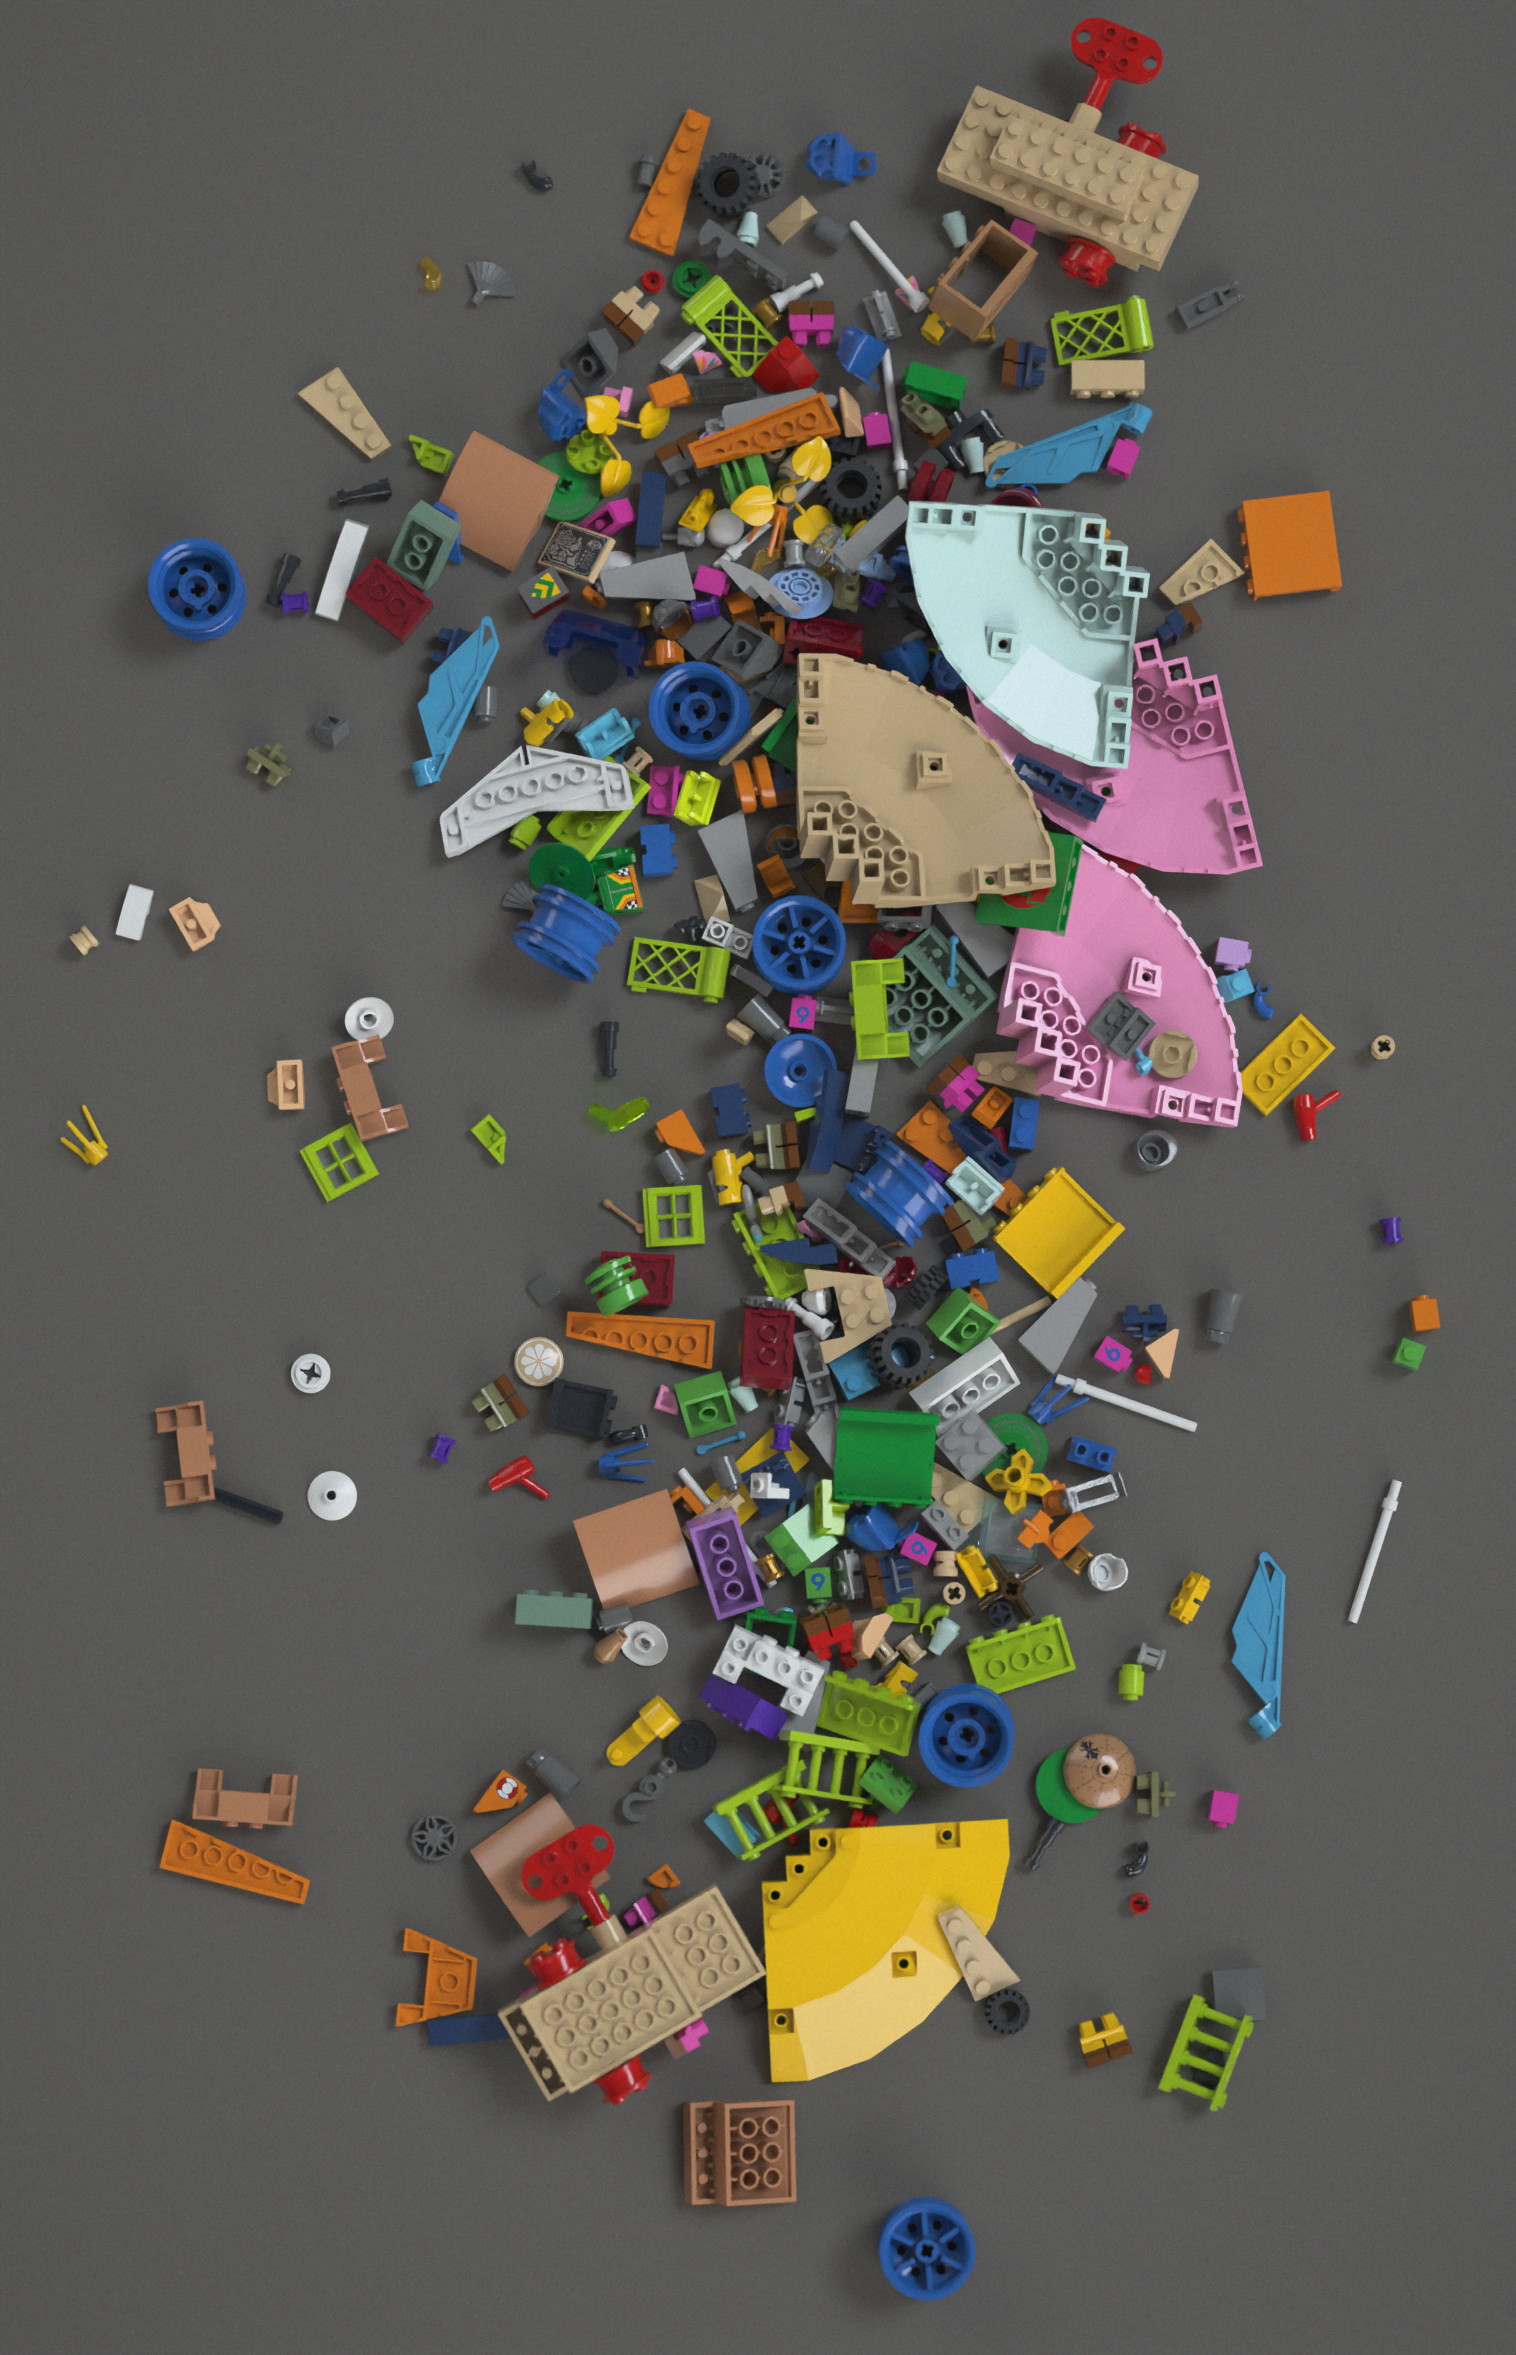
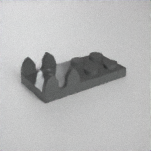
M707 220L699 233V255L701 259L710 256L712 252L717 253V258H719L718 270H726L736 262L745 268L744 271L754 279L758 277L765 282L764 285L773 292L779 291L780 293L786 290L788 287V272L712 220Z

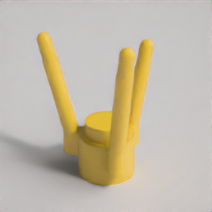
M82 1105L81 1108L98 1143L95 1140L89 1143L71 1121H67L66 1124L85 1145L83 1149L85 1153L64 1137L60 1140L82 1157L87 1164L91 1162L95 1166L109 1154L105 1150L108 1146L103 1141L86 1105Z

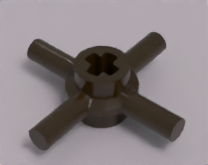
M995 1554L988 1556L986 1560L999 1577L997 1579L998 1583H996L998 1588L995 1592L977 1603L981 1610L984 1611L1000 1599L1008 1602L1015 1601L1027 1620L1032 1618L1035 1614L1024 1599L1023 1594L1026 1588L1025 1583L1044 1571L1040 1563H1036L1019 1575L1015 1572H1006ZM1008 1582H1012V1584H1014L1013 1586L1015 1589L1011 1592L1009 1591V1589L1007 1590L1008 1587L1006 1584Z

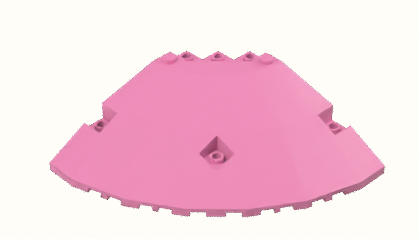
M1157 638L1133 644L1134 656L1131 683L1133 687L1128 769L1090 766L1072 757L1033 743L987 708L970 687L966 686L976 725L980 728V732L988 739H993L1004 753L1003 756L1010 765H1012L1017 754L1021 753L1062 772V776L1084 785V789L1107 799L1097 822L1094 823L1031 790L1035 805L1053 822L1105 853L1164 872L1228 875L1263 866L1217 674L1193 680L1187 656L1163 662ZM1146 652L1153 653L1154 657L1152 660H1145L1144 655ZM1178 669L1183 672L1182 678L1179 679L1173 675L1174 671ZM1210 687L1213 691L1212 695L1205 696L1203 694L1204 688ZM1117 699L1114 702L1115 707H1121L1123 704L1122 699ZM1103 787L1110 788L1111 792L1108 796L1101 794ZM1234 805H1239L1241 807V812L1239 814H1234L1232 812V807Z
M1083 844L1065 937L1056 936L1048 931L1016 927L1011 954L1000 993L997 1010L1000 1015L996 1034L1019 1039L1015 1063L1038 1068L1034 1092L1053 1096L1054 1100L1147 1118L1162 1115L1178 1119L1180 1122L1236 1127L1243 1092L1241 1072H1238L1237 1065L1238 1049H1235L1234 1034L1236 1031L1231 1016H1228L1225 1010L1224 998L1220 997L1218 992L1217 980L1212 968L1207 967L1200 956L1199 948L1181 927L1180 924L1182 922L1171 910H1167L1159 902V898L1153 896L1133 873L1129 874L1118 868L1116 863L1108 862L1098 856L1096 851ZM1142 974L1148 976V982L1142 979ZM1119 992L1135 1008H1140L1156 1023L1138 1046L1144 1056L1148 1057L1149 1047L1156 1036L1167 1030H1179L1188 1034L1195 1042L1198 1050L1197 1062L1192 1071L1178 1079L1165 1078L1157 1074L1152 1067L1148 1073L1141 1075L1135 1067L1139 1062L1135 1052L1132 1053L1127 1061H1124L1090 1035L1085 1028L1112 993ZM1169 1102L1174 1104V1110L1169 1108Z

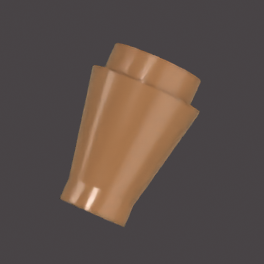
M618 1628L597 1642L593 1649L595 1658L603 1664L613 1662L624 1642L628 1639L627 1634Z

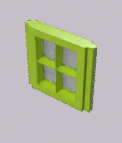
M352 1123L339 1128L300 1150L327 1202L379 1175Z
M701 1185L643 1189L646 1248L705 1244Z

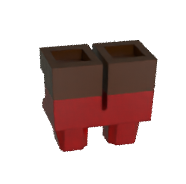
M842 1603L822 1610V1614L816 1612L798 1619L807 1639V1645L813 1650L819 1661L832 1657L829 1645L837 1643L841 1653L853 1650L852 1637L855 1634L848 1608Z

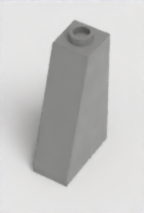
M897 495L834 552V566L841 573L846 572L850 576L906 530L908 505Z
M684 552L599 572V579L595 580L598 593H603L604 598L659 601L673 599L682 602L696 600Z
M740 810L698 830V836L735 912L741 910L742 913H746L755 908L754 904L758 902L744 813Z
M968 901L937 905L935 911L951 933L958 937V942L986 980L1007 966L1014 939L1013 935L1000 925L987 924V926H983L975 921L976 916H974L975 906Z
M857 1045L845 1114L869 1118L879 1059L858 1060Z
M1079 1277L1017 1340L1050 1375H1053L1058 1370L1098 1295L1094 1291L1097 1287L1088 1278L1083 1280Z
M821 1412L818 1415L812 1414L805 1423V1426H807L805 1433L834 1474L837 1425ZM853 1500V1503L859 1508L863 1505L862 1500Z
M808 1650L804 1658L824 1667V1673L803 1717L781 1707L780 1703L784 1695L782 1696L777 1708L788 1713L790 1716L781 1730L814 1734L826 1681L823 1679L824 1675L828 1674L830 1662L826 1659L819 1661L815 1653ZM803 1744V1747L800 1749L808 1753L811 1745Z

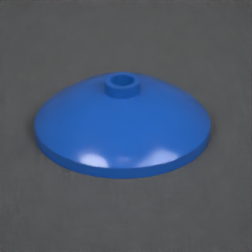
M793 1034L779 1040L770 1049L764 1063V1077L768 1089L780 1102L792 1107H809L815 1105L817 1096L822 1094L824 1070H837V1063L831 1049L819 1038L808 1034ZM797 1066L802 1069V1074L799 1076L794 1073V1069Z

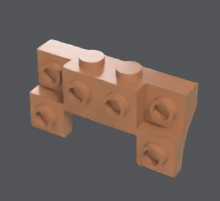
M379 1034L331 1047L340 1077L336 1078L340 1092L345 1091L348 1100L344 1101L347 1114H353L361 1141L409 1128L402 1104L383 1109L368 1064L387 1059Z
M204 1401L155 1408L158 1434L177 1432L181 1475L183 1478L164 1482L166 1506L171 1507L216 1500L213 1470H217L216 1456L211 1455L210 1446L214 1445L213 1431H208Z
M198 1768L192 1819L223 1821V1826L238 1827V1822L248 1823L249 1828H263V1824L293 1826L298 1775L273 1773L271 1793L222 1790L224 1770Z

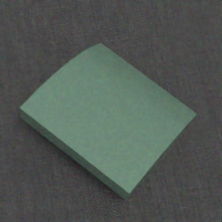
M935 925L930 926V929L925 930L912 944L905 946L892 958H903L905 983L886 984L889 1033H909L910 1058L919 1068L1000 997L957 949L954 974L957 984L954 987L947 985V979L950 977L951 944Z

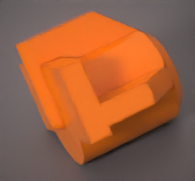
M668 639L657 640L648 652V661H645V666L649 668H670L685 663L684 650L676 641Z
M1039 1510L1030 1521L1022 1518L1020 1522L1024 1525V1528L1017 1536V1539L1028 1549L1034 1543L1044 1542L1049 1536L1048 1526L1053 1520L1042 1510Z

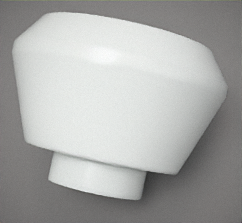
M829 1287L809 1291L807 1288L806 1292H803L802 1303L808 1311L819 1315H825L830 1311L832 1297Z

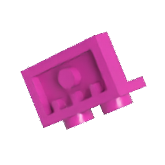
M651 765L649 782L651 788L648 795L647 815L675 817L673 814L679 798L678 789L679 786L682 787L684 781V772H680V765H675V767Z

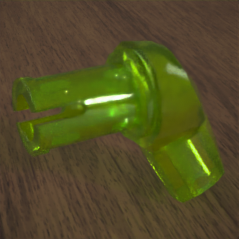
M641 1096L612 1111L597 1102H593L588 1111V1116L606 1124L607 1130L618 1131L648 1112L649 1103L644 1096Z

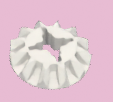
M306 1354L294 1362L291 1378L299 1390L306 1393H316L324 1389L330 1381L331 1370L327 1361L321 1356ZM315 1363V1372L321 1378L312 1377L311 1381L307 1384L308 1376L301 1369L310 1370Z

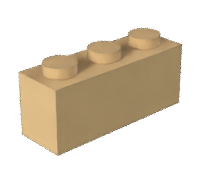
M1144 360L1071 361L1070 395H1076L1077 398H1089L1091 395H1100L1101 398H1113L1115 395H1124L1125 398H1137L1139 395H1143L1145 389Z

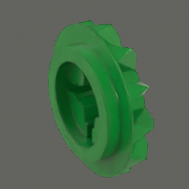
M695 260L683 262L676 268L673 274L674 288L680 296L687 297L688 299L711 279L709 269L703 263ZM688 272L694 278H699L696 280V288L691 283H685L688 281Z

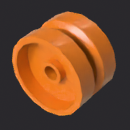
M765 754L752 758L753 773H750L748 764L744 759L732 762L734 787L744 814L756 812L757 802L755 796L759 795L764 809L777 807L774 786Z

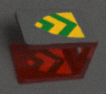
M553 565L517 587L519 597L534 620L570 599V593Z

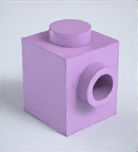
M1220 937L1217 941L1214 965L1224 966V970L1238 972V969H1243L1245 963L1249 964L1252 949H1248L1249 942Z

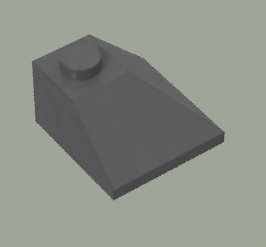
M603 328L587 333L560 359L565 369L573 372L571 378L584 398L592 396L616 373L618 346L607 329Z
M738 619L711 660L742 678H746L771 670L784 649L767 634Z

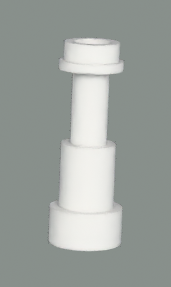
M817 272L810 274V279L796 287L793 285L781 293L778 291L771 295L770 300L776 311L780 313L788 308V301L800 299L802 294L812 288L820 289L824 285L820 275Z
M788 1297L785 1300V1312L786 1310L795 1311V1315L801 1318L803 1324L812 1329L817 1337L825 1340L831 1335L834 1329L832 1322L826 1318H820L812 1311H806L798 1305L796 1298Z

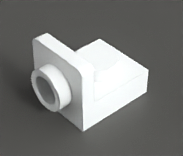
M771 1473L751 1474L750 1498L789 1499V1489L779 1488V1483H771Z

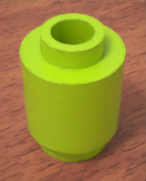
M530 815L516 823L509 834L511 837L508 842L525 851L528 846L532 845L542 827L538 824L540 820Z
M1122 1664V1670L1119 1671L1118 1694L1123 1695V1700L1138 1701V1696H1143L1144 1688L1142 1665Z

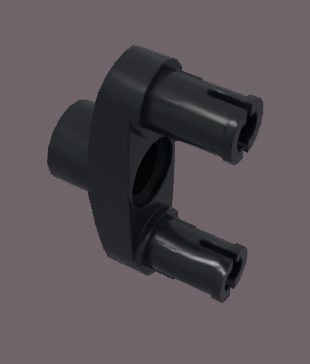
M958 409L945 419L952 435L935 449L947 460L954 472H958L967 465L954 448L955 444L977 427L982 428L993 444L1005 436L992 419L994 416L988 409L982 410L968 418Z

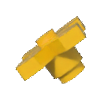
M1021 1449L1012 1456L1011 1466L1006 1470L996 1468L985 1476V1479L994 1491H1007L1004 1504L1013 1516L1026 1509L1027 1493L1043 1496L1053 1488L1044 1474H1031L1034 1461L1025 1449Z

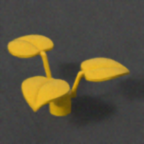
M595 395L585 398L588 429L592 433H600L599 437L606 442L616 456V460L610 459L605 463L601 472L600 489L604 498H608L621 491L628 484L632 474L631 464L627 460H621V455L607 435L614 434L617 430V424L637 429L641 428L640 434L645 439L654 438L665 429L670 416V407L655 409L653 402L649 401L641 409L639 414L640 423L636 424L616 418L620 411V405L614 397Z
M817 436L813 440L801 445L792 456V468L796 474L803 476L802 478L777 481L773 487V493L769 487L764 485L750 487L735 499L730 510L746 523L760 526L772 518L774 514L772 504L777 502V498L784 503L791 502L802 514L793 521V530L796 536L809 545L821 546L827 544L833 528V518L829 510L820 505H813L805 512L795 500L797 490L794 484L805 482L808 477L815 482L821 481L830 471L831 455L829 448L823 438Z

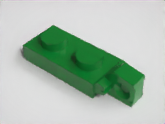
M621 846L600 849L590 863L596 877L625 867L624 864L636 862V856L633 846L622 848Z

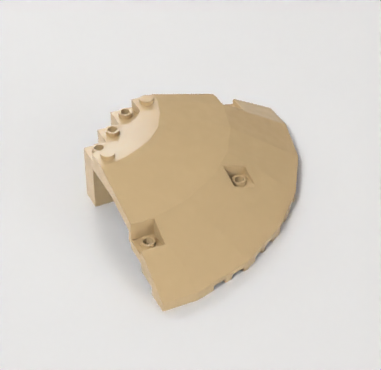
M798 654L796 800L800 858H825L826 881H850L851 903L874 904V908H903L975 901L978 893H1001V896L1055 886L1054 847L1048 832L1045 831L1042 824V816L1034 803L1033 793L1024 780L1021 781L1016 774L1014 766L1010 765L1005 759L1004 753L998 744L980 732V728L967 716H962L953 708L954 705L950 701L939 695L938 697L927 692L924 686L921 685L919 687L908 681V677L897 671L892 670L889 672L878 669L876 665L870 663L868 665L857 663L852 658L838 654ZM810 719L814 724L809 725L806 723V720ZM930 766H936L938 770L932 771ZM985 880H992L993 885H988Z

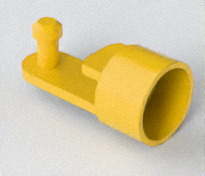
M656 1695L639 1710L641 1717L609 1745L607 1758L613 1765H625L657 1736L664 1739L681 1724L677 1714L660 1696Z

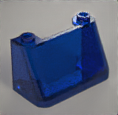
M564 609L556 614L548 626L543 640L545 655L557 658L558 653L562 649H572L575 638L617 649L618 661L626 666L627 676L639 679L649 642L647 633L644 630L573 610Z

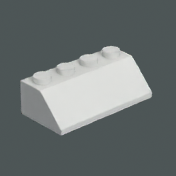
M988 1337L909 1392L921 1412L937 1413L940 1416L939 1426H936V1434L940 1438L968 1412L974 1410L979 1413L1018 1386L1020 1381L1003 1352Z

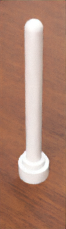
M852 221L850 223L851 230L909 297V306L915 313L925 309L930 303V299L926 294L916 291L857 221Z

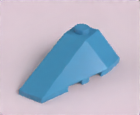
M868 1344L858 1345L827 1363L846 1402L881 1385L877 1382L879 1379L877 1376L872 1377L870 1373L873 1370L868 1368L866 1364L870 1361V1359L866 1358V1353L870 1351L867 1348ZM892 1344L891 1355L897 1365L907 1368L909 1364L907 1352L899 1345Z

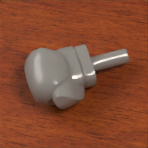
M685 526L678 527V533L663 534V540L678 539L679 545L698 547L705 540L704 528L700 533Z

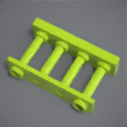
M791 1730L780 1731L779 1740L788 1741L790 1749L785 1784L773 1785L772 1790L781 1791L780 1796L795 1798L796 1794L846 1801L848 1802V1807L862 1809L863 1804L872 1805L873 1800L862 1798L863 1787L858 1782L865 1774L867 1759H870V1755H879L880 1748L864 1742ZM803 1744L811 1745L810 1750H812L807 1789L794 1787L799 1750L803 1747ZM825 1748L833 1749L832 1753L835 1754L829 1793L817 1791L822 1752H825ZM848 1751L855 1752V1757H857L852 1796L839 1794L844 1756L847 1755Z
M798 1759L794 1786L807 1789L801 1778V1771L806 1769L802 1759ZM787 1765L711 1806L715 1815L727 1817L744 1849L743 1852L737 1855L739 1860L746 1859L747 1862L758 1858L761 1855L759 1851L810 1823L812 1826L823 1822L825 1820L824 1815L830 1813L828 1808L818 1810L811 1796L799 1794L809 1815L796 1822L784 1797L780 1796L781 1791L772 1790L773 1785H780L779 1783L785 1780ZM764 1791L771 1794L788 1826L776 1834L758 1802V1795ZM743 1803L746 1806L749 1805L766 1837L765 1840L754 1846L736 1814L738 1811L736 1807Z
M1194 1994L1158 2088L1171 2092L1172 2088L1176 2089L1178 2087L1212 2101L1210 2110L1218 2111V2108H1223L1228 2094L1224 2092L1245 2036L1250 2037L1254 2028V2023L1251 2022L1253 2017L1245 2015L1243 2021L1208 2008V2005L1205 2004L1206 1998ZM1206 2017L1238 2030L1234 2045L1200 2032L1199 2028L1196 2027L1198 2019ZM1196 2040L1230 2054L1225 2068L1190 2055V2051H1187L1190 2041L1194 2042ZM1188 2064L1220 2077L1221 2080L1216 2092L1182 2079L1181 2075L1178 2074L1181 2065L1185 2066Z

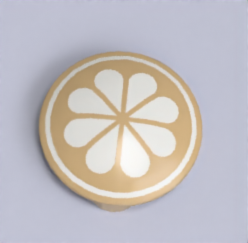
M535 1337L525 1341L518 1348L514 1364L517 1374L524 1382L533 1386H546L559 1377L563 1369L564 1359L556 1343L547 1338Z

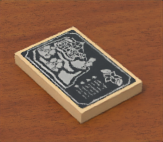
M559 521L538 563L546 568L553 565L558 572L594 584L616 541L611 537Z

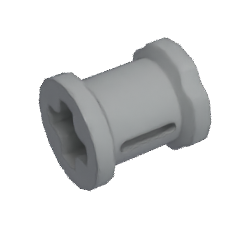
M789 540L783 542V547L786 551L785 568H801L806 566L802 554L803 541Z
M1143 1642L1136 1663L1140 1664L1142 1662L1160 1671L1166 1650L1162 1649L1160 1651L1148 1647L1147 1643Z

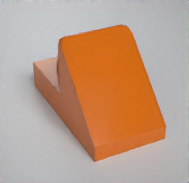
M676 374L647 386L655 409L688 406L694 402L690 388L682 374Z
M741 591L724 597L734 625L739 619L762 632L755 611V605L748 594Z
M994 1085L971 1115L991 1129L1014 1099Z

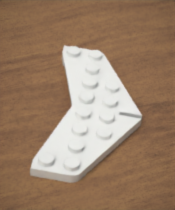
M526 745L529 765H526L524 750L520 746L441 814L440 825L445 854L448 858L460 855L537 811H623L634 808L628 772L621 764Z

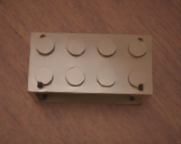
M992 219L986 227L983 225L979 227L974 235V241H968L961 251V257L959 259L955 257L948 266L949 271L946 275L942 273L934 284L936 287L929 296L932 300L928 309L973 341L979 338L1026 280L1038 255L1037 251ZM984 251L1011 272L982 308H979L951 287L959 277L963 276L965 270L978 254Z

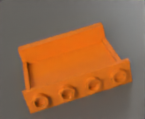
M1329 491L1242 501L1241 509H1237L1238 522L1243 523L1244 532L1240 533L1241 546L1246 547L1247 556L1243 557L1245 571L1249 570L1250 579L1247 580V592L1252 594L1253 601H1256L1258 597L1323 589H1329L1330 592L1340 590L1342 582Z

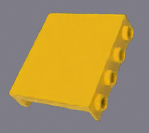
M1052 1167L1044 1175L1046 1180L1040 1186L1035 1185L1027 1193L1029 1198L1023 1204L1019 1202L1010 1211L1012 1216L1006 1222L1002 1220L993 1229L995 1233L991 1237L1054 1299H1059L1125 1230L1119 1222L1115 1221L1065 1172L1066 1169L1063 1167H1057V1169Z

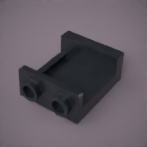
M555 1378L545 1426L604 1439L605 1434L609 1435L611 1431L612 1420L608 1418L610 1410L615 1411L618 1396L613 1395L614 1390L604 1389Z

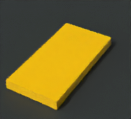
M1300 1014L1241 1072L1242 1094L1266 1117L1335 1047Z
M771 1428L736 1461L740 1474L781 1452L770 1449V1445L773 1444L774 1429ZM790 1439L792 1451L783 1452L796 1474L810 1459ZM717 1481L705 1491L712 1501L718 1497L720 1498L723 1494L726 1497L730 1494L726 1492V1489L721 1491ZM744 1482L739 1483L741 1488L737 1489L745 1499L737 1507L738 1512L736 1514L740 1526L758 1510L753 1498H750V1493Z

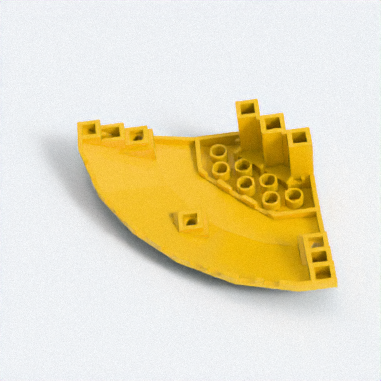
M1008 1819L837 1829L834 1827L809 1828L810 1853L786 1854L787 1879L762 1881L772 2082L809 2081L871 2059L923 2022L964 1976L937 1915L960 1905L982 1934L986 1936L995 1920L1010 1857ZM946 1830L952 1833V1837L949 1840H945L942 1836ZM822 1837L828 1840V1844L825 1847H821L818 1844V1840ZM797 1864L804 1866V1871L800 1874L794 1870ZM772 1891H779L780 1898L778 1900L771 1898L770 1894ZM901 1959L908 1960L909 1964L906 1968L899 1966ZM780 2015L786 2018V2022L783 2025H779L776 2021Z

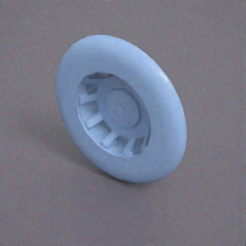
M789 568L778 572L769 580V582L786 593L802 608L794 616L784 609L781 604L776 608L770 605L776 612L792 619L814 618L824 613L832 603L833 588L830 582L814 570Z

